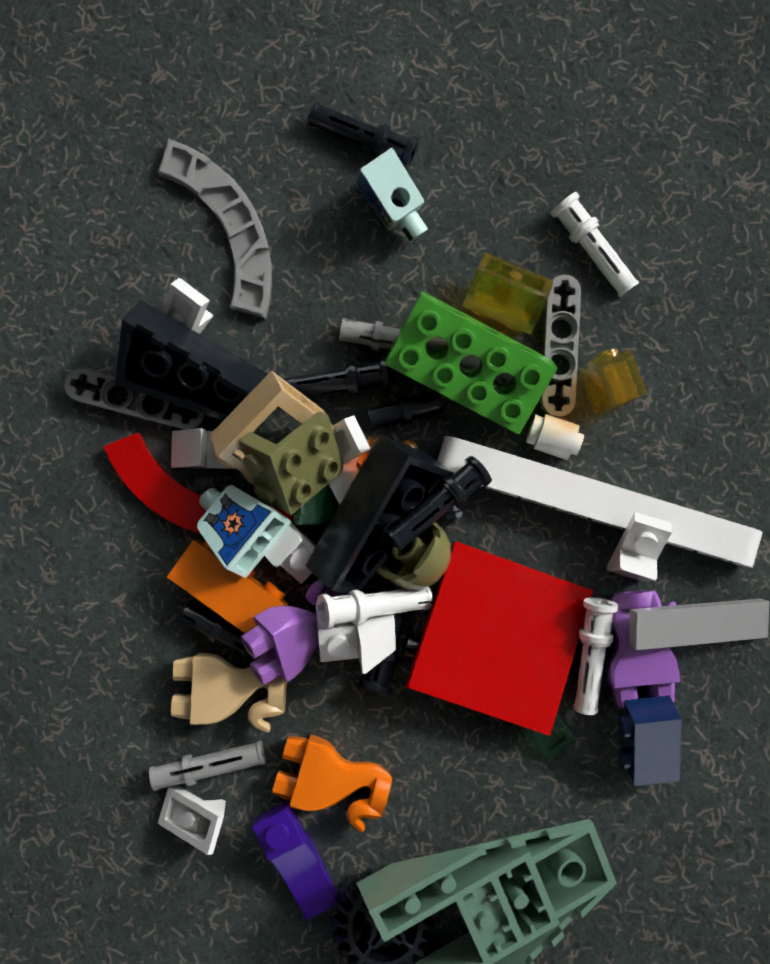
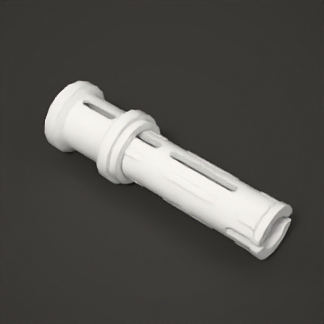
M574 192L560 202L550 214L553 218H559L569 231L571 242L582 245L598 269L601 270L617 291L619 297H621L637 285L639 281L634 278L618 254L597 229L599 226L598 219L590 217L578 201L579 194Z
M430 588L422 590L397 589L364 594L359 590H351L347 595L335 597L321 594L318 595L316 600V615L320 627L323 630L332 629L334 624L351 622L353 625L363 624L369 617L430 609L432 604L430 602L425 603V601H433Z
M585 598L583 601V606L586 608L584 628L579 630V638L583 643L573 709L580 714L595 715L598 713L606 647L611 645L614 638L613 634L610 633L613 613L618 611V604L602 598Z

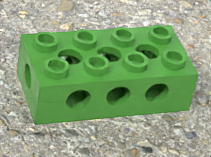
M420 291L385 360V365L517 434H520L558 369L551 359L423 291ZM433 337H441L447 342V346L440 352H432L427 348L426 343ZM467 355H475L480 358L479 364L473 369L461 367L460 361ZM501 373H509L512 375V380L506 386H497L493 383L495 377Z

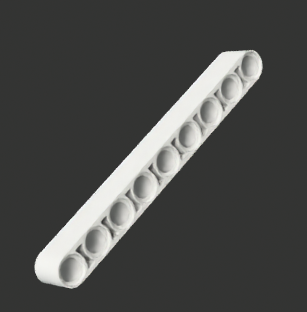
M444 436L437 461L455 473L465 465V459L468 456L475 457L483 464L492 478V482L486 486V489L516 498L520 496L522 500L548 508L556 507L558 511L584 519L592 518L591 521L620 530L627 528L634 512L672 523V534L666 544L692 552L696 550L697 553L728 563L732 561V564L753 568L763 534L760 530L466 440Z

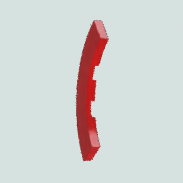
M135 433L103 446L111 464L122 481L148 508L182 528L201 534L197 529V524L207 512L199 504L201 494L181 485L168 475L154 459L140 433ZM275 507L282 515L291 520L292 524H294L290 514Z

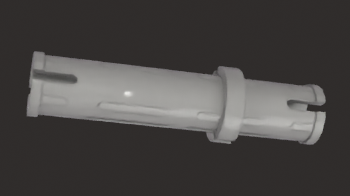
M343 317L339 341L371 346V350L378 351L379 348L390 350L400 329L383 326V322L376 321V324ZM433 337L427 341L426 346L432 352H440L445 349L447 342L441 337Z
M257 741V743L224 749L197 757H192L189 754L183 756L180 761L150 767L149 779L153 791H157L161 788L184 783L187 786L196 785L197 780L227 774L252 766L265 765L266 758L262 741ZM242 756L241 760L213 766V762ZM203 766V769L179 775L174 774L176 771Z

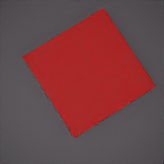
M452 542L451 560L446 572L440 578L405 687L550 736L578 644L579 630L582 629L585 620L586 608L583 606V601L585 598H591L593 590L460 542Z

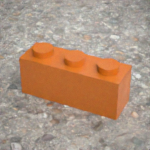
M193 540L167 576L171 581L244 633L256 627L255 615L274 606L289 605L283 599L286 593L269 581L264 586L254 579L253 576L256 573L254 570L246 578L227 570L206 540L205 542Z

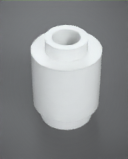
M547 414L544 417L535 415L526 438V443L534 445L533 449L568 460L571 454L577 456L584 434L578 433L580 426Z

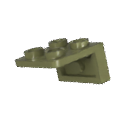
M323 412L315 413L277 444L252 432H249L239 440L245 456L243 462L252 474L256 485L254 491L257 497L268 506L273 505L290 515L328 485L343 470V463L329 416Z

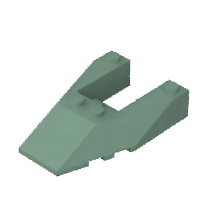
M590 819L391 863L356 884L384 942L455 902L468 933L414 964H535L533 960L550 943L555 947L565 937L562 930L578 914L583 918L617 883L594 823Z

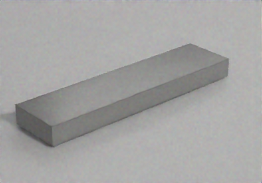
M759 598L630 609L629 647L634 650H646L768 638L769 601Z

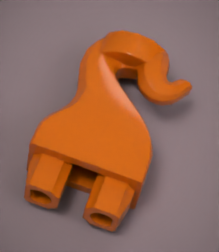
M312 734L309 739L297 736L288 737L282 758L302 765L299 775L279 770L272 789L273 794L290 800L289 807L304 811H319L337 804L356 790L366 786L371 790L370 796L366 799L354 801L347 809L346 818L349 824L362 833L365 830V824L360 818L378 819L382 817L392 783V776L386 769L373 762H352L346 760L330 742Z

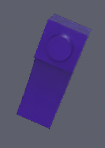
M289 800L256 817L252 828L269 862L272 861L285 880L307 921L332 908L334 901L341 900L308 831H304L294 808L289 807Z

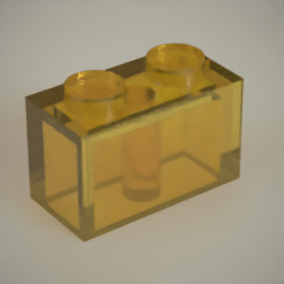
M485 252L463 307L471 309L478 316L490 317L504 323L514 331H523L531 335L549 298L554 281Z
M613 348L595 356L596 359L587 363L589 368L580 374L595 415L631 403L647 394L632 350L619 354L618 349Z

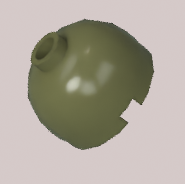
M434 522L404 547V550H397L393 544H390L385 550L388 557L377 572L401 589L422 590L429 588L442 577L450 563L451 546L447 534L441 526Z

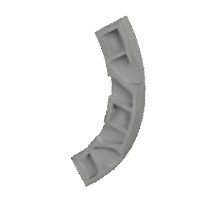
M168 139L158 170L159 176L174 181L198 196L216 215L229 239L234 258V288L230 308L266 320L271 299L272 263L265 232L253 205L236 181L218 165L213 163L210 158L185 144Z

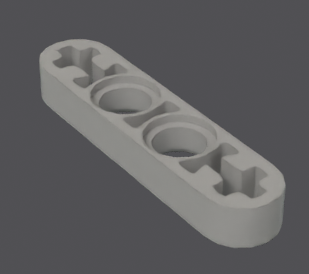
M566 274L555 277L548 285L545 295L542 355L549 359L560 355L569 362V370L566 374H554L551 381L557 383L569 381V387L563 385L560 390V396L562 399H567V404L560 407L559 411H555L554 404L548 403V398L555 396L556 384L548 385L540 398V406L544 414L556 418H562L569 414L576 402L581 287L574 277ZM561 284H565L566 290L573 294L569 295L565 301V310L572 309V313L567 311L552 312V308L558 310L560 307L561 297L559 294H554V291L558 290ZM561 319L569 323L571 327L569 337L561 339L554 336L551 326L556 320Z

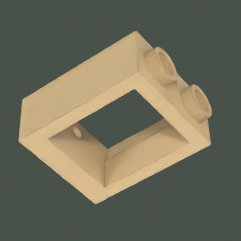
M272 370L209 435L215 449L213 454L217 461L228 469L234 467L239 470L244 478L254 486L256 485L252 474L243 462L244 453L238 449L240 446L239 440L249 432L253 433L278 406L302 424L317 412L325 413L322 408Z

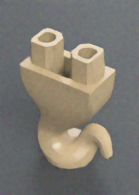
M198 653L194 657L179 658L173 662V681H192L191 694L173 695L171 716L190 719V725L215 724L228 718L260 687H265L268 690V697L254 703L249 709L248 720L251 725L269 733L271 726L263 718L279 716L285 712L287 682L281 676L263 685L254 676L251 667H235L221 656L212 653Z

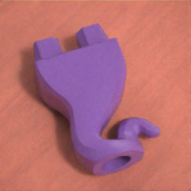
M317 580L308 588L306 599L309 603L316 606L318 595L328 594L330 597L347 594L331 591L322 581ZM274 606L255 615L256 627L240 636L246 651L253 659L265 653L250 663L254 676L263 685L278 676L289 682L303 670L311 655L319 646L318 619L315 613L297 607Z
M655 590L614 593L610 600L618 604V611L613 613L611 627L614 631L616 642L606 662L605 681L606 684L611 686L615 704L618 707H624V700L638 699L637 686L649 685L650 697L670 695L674 702V683L680 682L677 660L671 649L667 647L634 650L629 647L630 609L662 607L658 594ZM668 602L666 606L676 605L675 602Z

